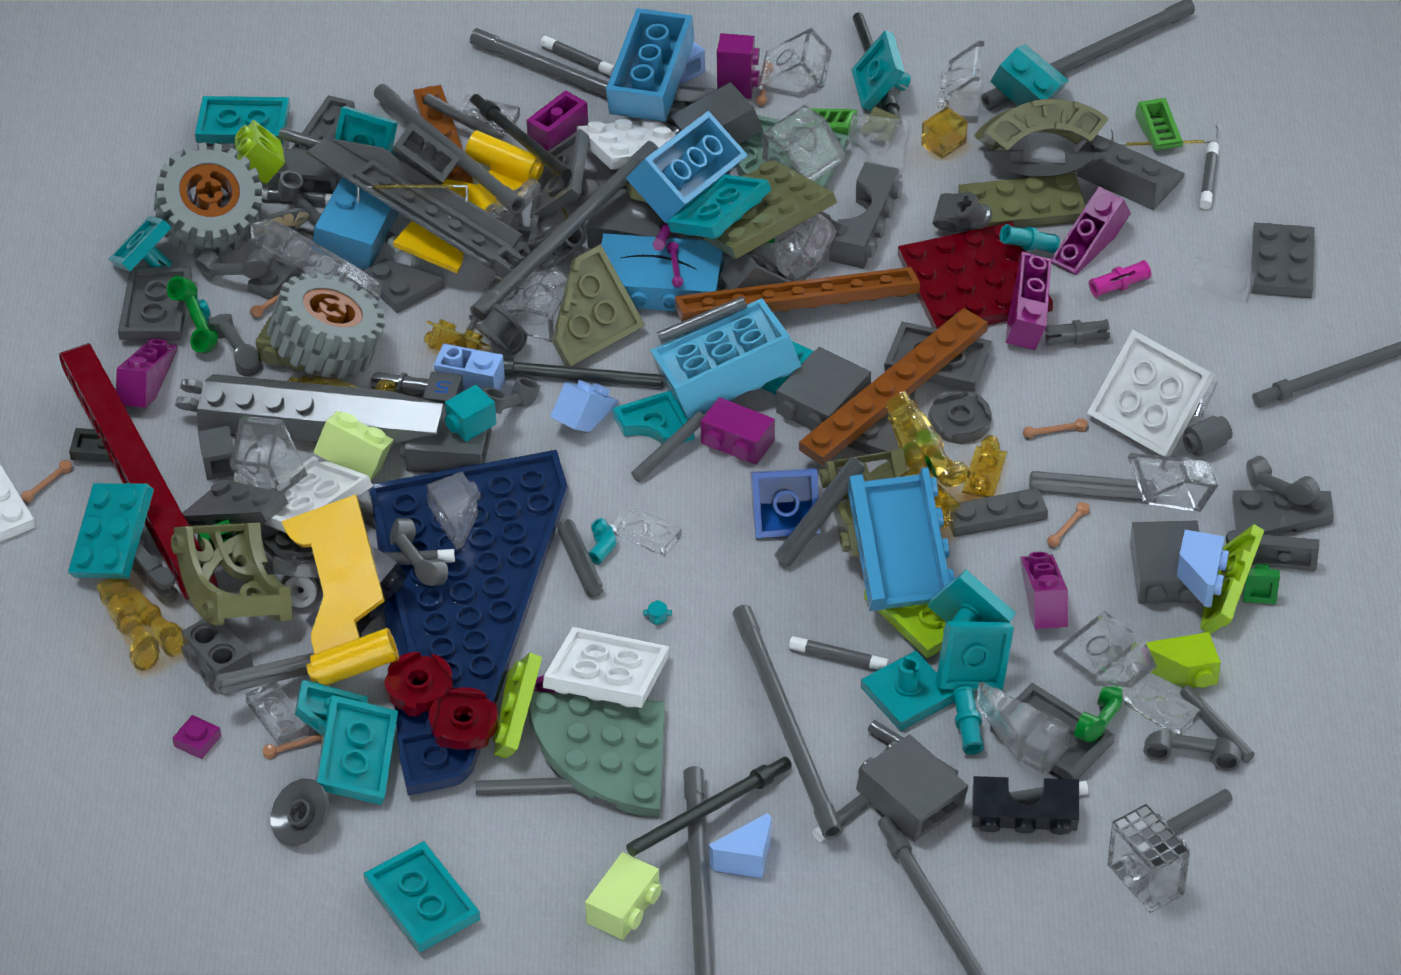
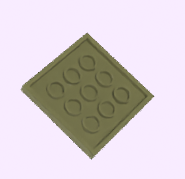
M775 160L762 163L757 170L741 175V177L768 180L772 191L763 197L759 204L743 214L740 220L730 225L720 237L714 239L698 237L737 259L837 203L835 194Z

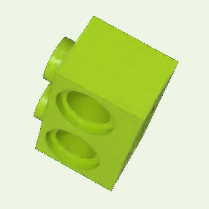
M255 120L248 126L244 125L239 129L235 136L238 160L240 161L244 156L250 160L249 171L256 168L259 174L258 179L267 184L285 164L281 140Z

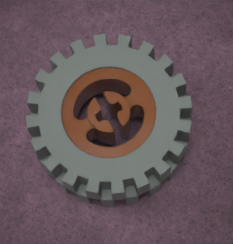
M198 143L197 151H192L190 145L182 148V156L180 157L176 152L171 155L169 165L163 164L160 176L157 178L154 199L155 217L164 219L172 227L164 237L167 238L173 235L172 245L178 249L182 243L187 245L186 253L194 255L195 249L202 251L217 250L218 256L226 255L228 246L233 251L239 249L242 240L247 242L251 238L252 228L259 219L263 197L262 182H258L259 174L256 168L249 171L250 160L245 156L240 161L237 159V150L230 148L228 153L222 152V144L215 143L214 150L207 149L206 143ZM196 186L194 199L196 206L189 200L187 195L188 191ZM221 187L227 192L230 198L229 203L226 204L224 207H221L223 197V191H221Z
M308 273L301 274L299 279L294 276L289 279L288 283L285 282L283 284L267 326V336L271 337L270 344L272 347H280L278 354L282 358L289 356L291 358L290 364L298 367L301 364L306 367L305 372L313 374L314 370L320 371L321 377L329 378L330 374L334 373L337 379L345 378L347 373L354 377L358 375L359 370L364 372L371 363L385 326L383 309H377L379 303L375 298L368 299L369 293L363 288L357 291L354 289V283L347 281L346 284L339 282L340 277L331 275L330 279H326L323 273H315L314 278H311Z

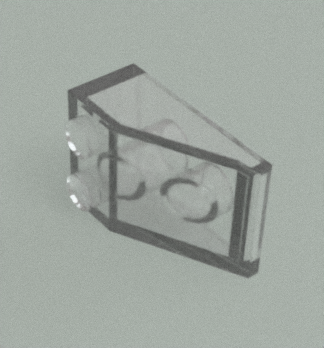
M551 269L534 270L502 301L500 306L516 318L518 324L527 332V336L552 342L568 274ZM497 275L493 276L481 297L488 290L493 289L503 278ZM470 313L469 320H472L474 316Z

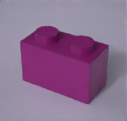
M720 33L716 51L717 89L731 82L746 99H751L753 88H758L760 82V70H755V65H759L760 48H755V36Z
M565 90L526 120L527 135L549 151L577 132V126L588 125L587 102Z
M720 397L701 420L702 444L755 465L759 463L775 441L774 418Z

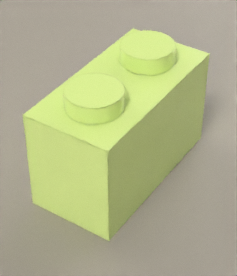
M337 410L326 421L313 453L337 465L366 474L371 481L381 471L394 439L386 436L378 428L368 427L357 421L355 416Z
M622 852L585 901L586 923L624 940L631 929L635 930L638 928L649 904H655L661 894L662 886L659 883V868Z

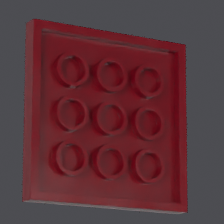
M1012 222L898 246L897 255L903 268L912 267L920 282V291L916 295L932 328H940L963 308L987 321L988 325L1008 320L1022 252L1028 253L1021 246L1003 244L1000 241L1001 228L1006 224L1014 226ZM1050 295L1048 300V312L1053 311V301Z

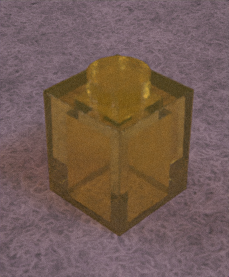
M945 107L922 122L921 145L943 159L967 143L968 120L950 108Z

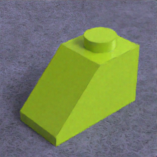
M1204 632L1144 642L1141 665L1143 670L1181 688L1190 685L1192 688H1203L1218 684L1221 661L1210 633Z

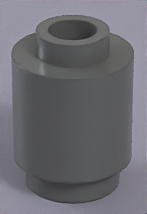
M1211 416L1187 427L1184 431L1183 444L1188 452L1200 457L1227 444L1228 440L1233 436L1231 425L1223 416Z

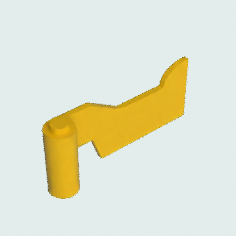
M478 130L472 133L465 148L466 154L476 162L490 167L489 173L502 184L510 187L520 197L534 180L538 181L544 170V164L531 152ZM446 179L442 184L463 198L466 197V187H453V185H467L468 201L487 213L504 208L496 200V197L480 184ZM411 221L393 242V247L458 274L462 267V251L414 221Z
M356 494L283 520V527L293 542L302 547H312L323 590V599L311 632L314 654L310 656L311 663L306 664L311 681L327 686L399 660L394 638L388 628L363 637L359 636L356 622L385 600Z

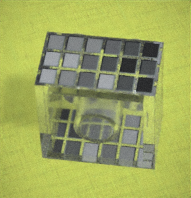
M1146 803L1112 821L1107 865L1146 910L1151 913L1184 895L1190 850L1187 843L1169 829L1163 816L1158 813L1156 814Z

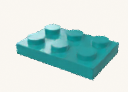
M203 96L195 130L196 143L235 144V136L239 129L244 125L248 126L253 120L279 138L280 129L287 126L290 110L289 97Z
M724 174L667 221L671 232L682 233L687 236L695 235L709 239L720 237L730 225L740 220L743 214L759 204L762 198L772 191L769 181Z
M93 483L69 565L68 573L74 578L129 579L154 491L151 486L133 483Z
M332 695L328 703L315 781L322 785L327 793L382 805L385 799L398 711Z
M425 841L363 873L364 882L419 953L481 920L478 908Z

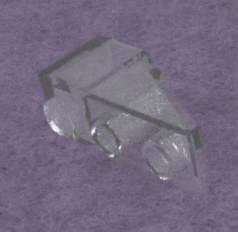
M983 682L978 684L977 708L1015 759L1047 775L1068 749L1070 726L1057 718L1050 717L1034 709L1028 703L1016 700L998 688H993Z

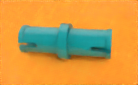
M1006 224L1000 231L999 238L1003 244L1021 246L1026 251L1037 249L1055 253L1060 245V239L1057 234L1039 232L1037 228L1030 226L1024 229Z
M968 686L959 687L953 691L957 712L954 720L956 728L960 730L962 750L968 755L979 754L984 750L980 729L983 721L981 713L977 711L975 691Z

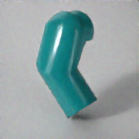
M603 518L596 519L591 524L596 545L588 553L592 562L596 565H599L617 544L612 526Z

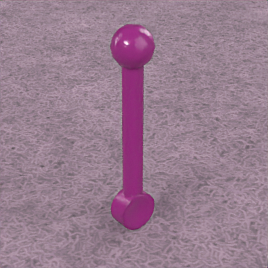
M670 242L667 244V252L671 254L674 274L672 285L679 288L684 283L679 273L677 260L679 245L676 242Z

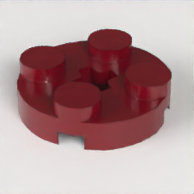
M410 652L401 655L399 660L389 665L388 674L384 680L386 695L394 706L403 709L408 716H419L423 712L429 711L432 703L438 697L439 701L448 696V691L453 689L451 668L439 655L431 653L432 657L421 656V652ZM414 679L419 681L427 680L422 685H413Z
M468 687L455 688L448 691V696L439 701L438 697L432 703L429 710L430 730L435 737L436 744L440 747L462 750L485 748L498 727V711L494 701L492 703L487 699L486 693L481 690ZM462 715H468L469 721L459 722L457 720L461 719Z

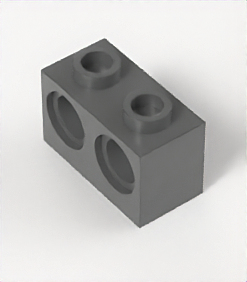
M202 619L181 631L184 644L181 646L182 654L189 664L194 663L198 667L199 673L206 684L212 683L214 686L215 677L218 674L253 667L251 652L225 623L224 625L217 626Z

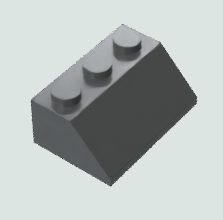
M1096 135L1091 142H1086L1079 149V152H1105V159L1089 168L1078 171V177L1151 210H1155L1184 178L1185 173L1100 135Z

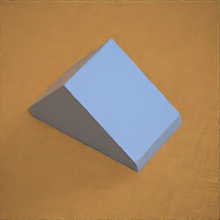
M767 813L709 844L710 868L717 872L763 878L772 839L771 816Z

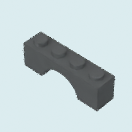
M865 161L856 180V203L863 206L866 211L853 218L838 219L837 222L847 226V231L841 236L832 232L829 239V261L864 269L868 258L874 257L877 238L883 237L886 226L885 220L892 217L894 200L900 199L903 182L899 181L898 168Z

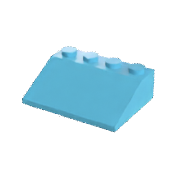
M762 298L748 304L747 308L683 334L650 350L668 387L687 419L692 418L697 412L705 414L719 397L732 402L737 396L750 390L760 389L765 383L778 377L788 376L793 370L802 367L790 335Z

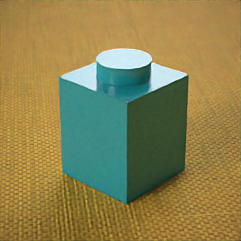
M476 384L445 401L446 416L444 420L446 426L452 433H457L465 442L497 424L495 402Z

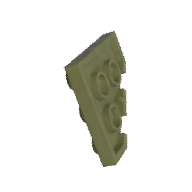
M601 244L571 261L552 338V343L564 365L569 367L646 326Z

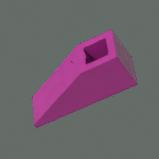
M1098 187L1052 257L1051 263L1077 275L1115 239L1131 214L1125 200Z
M1022 252L1007 320L1005 343L1032 350L1036 349L1047 324L1052 259Z
M163 339L149 340L117 367L116 392L123 405L146 408L157 398L177 352L178 345L167 344V341Z
M1037 551L1030 553L1029 556H1020L1028 608L1034 628L1068 627V589L1053 554L1049 555L1046 552Z

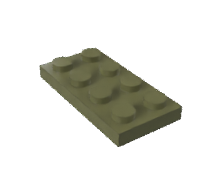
M1076 173L958 184V193L972 192L977 196L979 203L987 204L992 209L991 221L984 228L1012 222L1014 227L1019 228L1075 223L1086 207Z

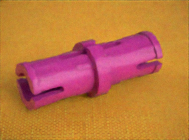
M1145 260L1124 268L1118 266L1113 268L1108 274L1090 279L1088 283L1089 289L1095 298L1117 289L1123 291L1128 289L1131 284L1151 278V269Z

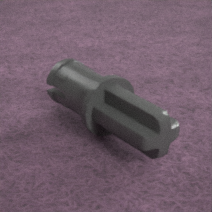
M376 372L371 377V388L373 390L392 391L409 396L423 397L429 379L408 376L404 372L401 375Z

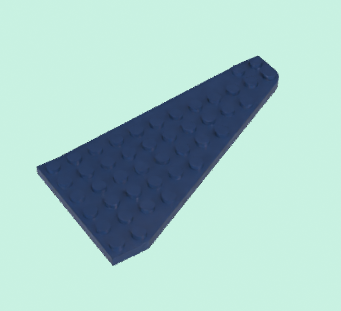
M557 450L372 484L373 487L368 489L375 518L377 547L379 551L383 553L402 552L397 545L390 544L391 527L397 518H410L413 521L416 534L412 544L418 551L454 549L455 562L446 563L448 578L444 585L427 586L418 580L413 565H400L407 578L404 580L401 589L393 594L384 605L386 628L390 630L394 638L399 657L410 652H421V656L432 657L431 653L439 655L451 668L453 689L468 687L481 690L486 693V698L492 703L494 701L495 704L502 689L568 496V486ZM414 679L413 685H422L427 680L419 681ZM394 706L395 710L398 711L396 722L398 745L407 796L454 787L463 783L473 772L481 749L471 748L462 750L440 747L436 744L435 737L430 730L429 711L423 712L419 716H408L403 709ZM462 715L461 719L457 721H469L468 715Z

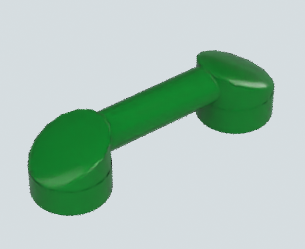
M181 276L172 277L167 284V294L172 300L185 302L196 327V330L193 331L190 337L191 348L195 352L209 353L218 341V334L215 330H210L196 299L198 295L197 287L188 278Z
M1110 680L1105 682L1097 705L1104 708L1097 717L1085 711L1081 714L1074 731L1075 738L1086 742H1093L1104 733L1113 717L1120 711L1123 697L1121 685Z

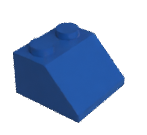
M816 468L750 472L755 537L789 536L819 498ZM819 528L816 534H821V528Z

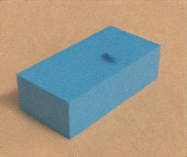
M636 8L606 88L609 114L666 122L695 41L692 15Z
M707 111L646 157L626 179L660 218L667 223L669 219L721 176L731 173L748 155L716 118Z
M342 177L315 225L312 254L366 269L373 265L385 242L386 235L391 230L399 212L359 188L360 201L357 203L358 186Z

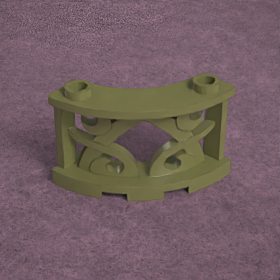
M1041 99L999 113L980 127L974 134V137L990 150H1001L1002 148L1008 151L1026 135L1041 132L1059 135L1074 144H1079L1082 140L1091 142L1109 118L1100 111L1080 102L1062 99Z
M903 449L854 457L865 466V471L862 473L864 482L909 476ZM850 458L823 462L824 469L819 470L822 488L828 487L837 475V467L844 466ZM887 459V462L879 465L871 472H869L865 463ZM847 493L843 498L847 500L845 507L841 500L833 513L839 530L842 552H848L853 558L859 557V551Z
M260 522L174 528L171 548L173 553L177 554L181 576L188 596L204 620L217 626L224 625V618L268 616L275 621L293 620L291 587L280 583L274 574L267 575L263 567L266 566L268 561L263 547ZM220 532H235L236 535L223 543ZM208 533L215 551L210 542L205 538H202L200 544L202 551H197L193 534ZM240 562L241 567L236 566L234 563ZM220 564L233 578L246 581V584L240 588L238 595L221 590L209 582L212 574Z

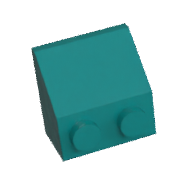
M1023 44L1016 47L999 65L990 82L1019 106L1031 101L1053 99L1066 86L1069 80L1028 45Z

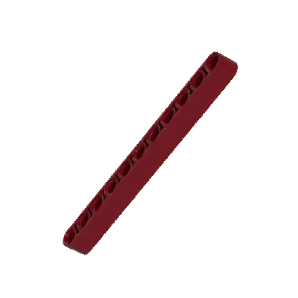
M86 343L60 352L59 359L65 376L97 432L98 438H103L101 442L122 483L148 484L154 489L144 524L167 567L174 574L175 582L186 601L190 600L181 576L177 554H174L171 548L174 528L189 526L91 344ZM193 534L195 548L197 551L201 552L202 549L195 535ZM213 573L209 582L218 588L217 579Z

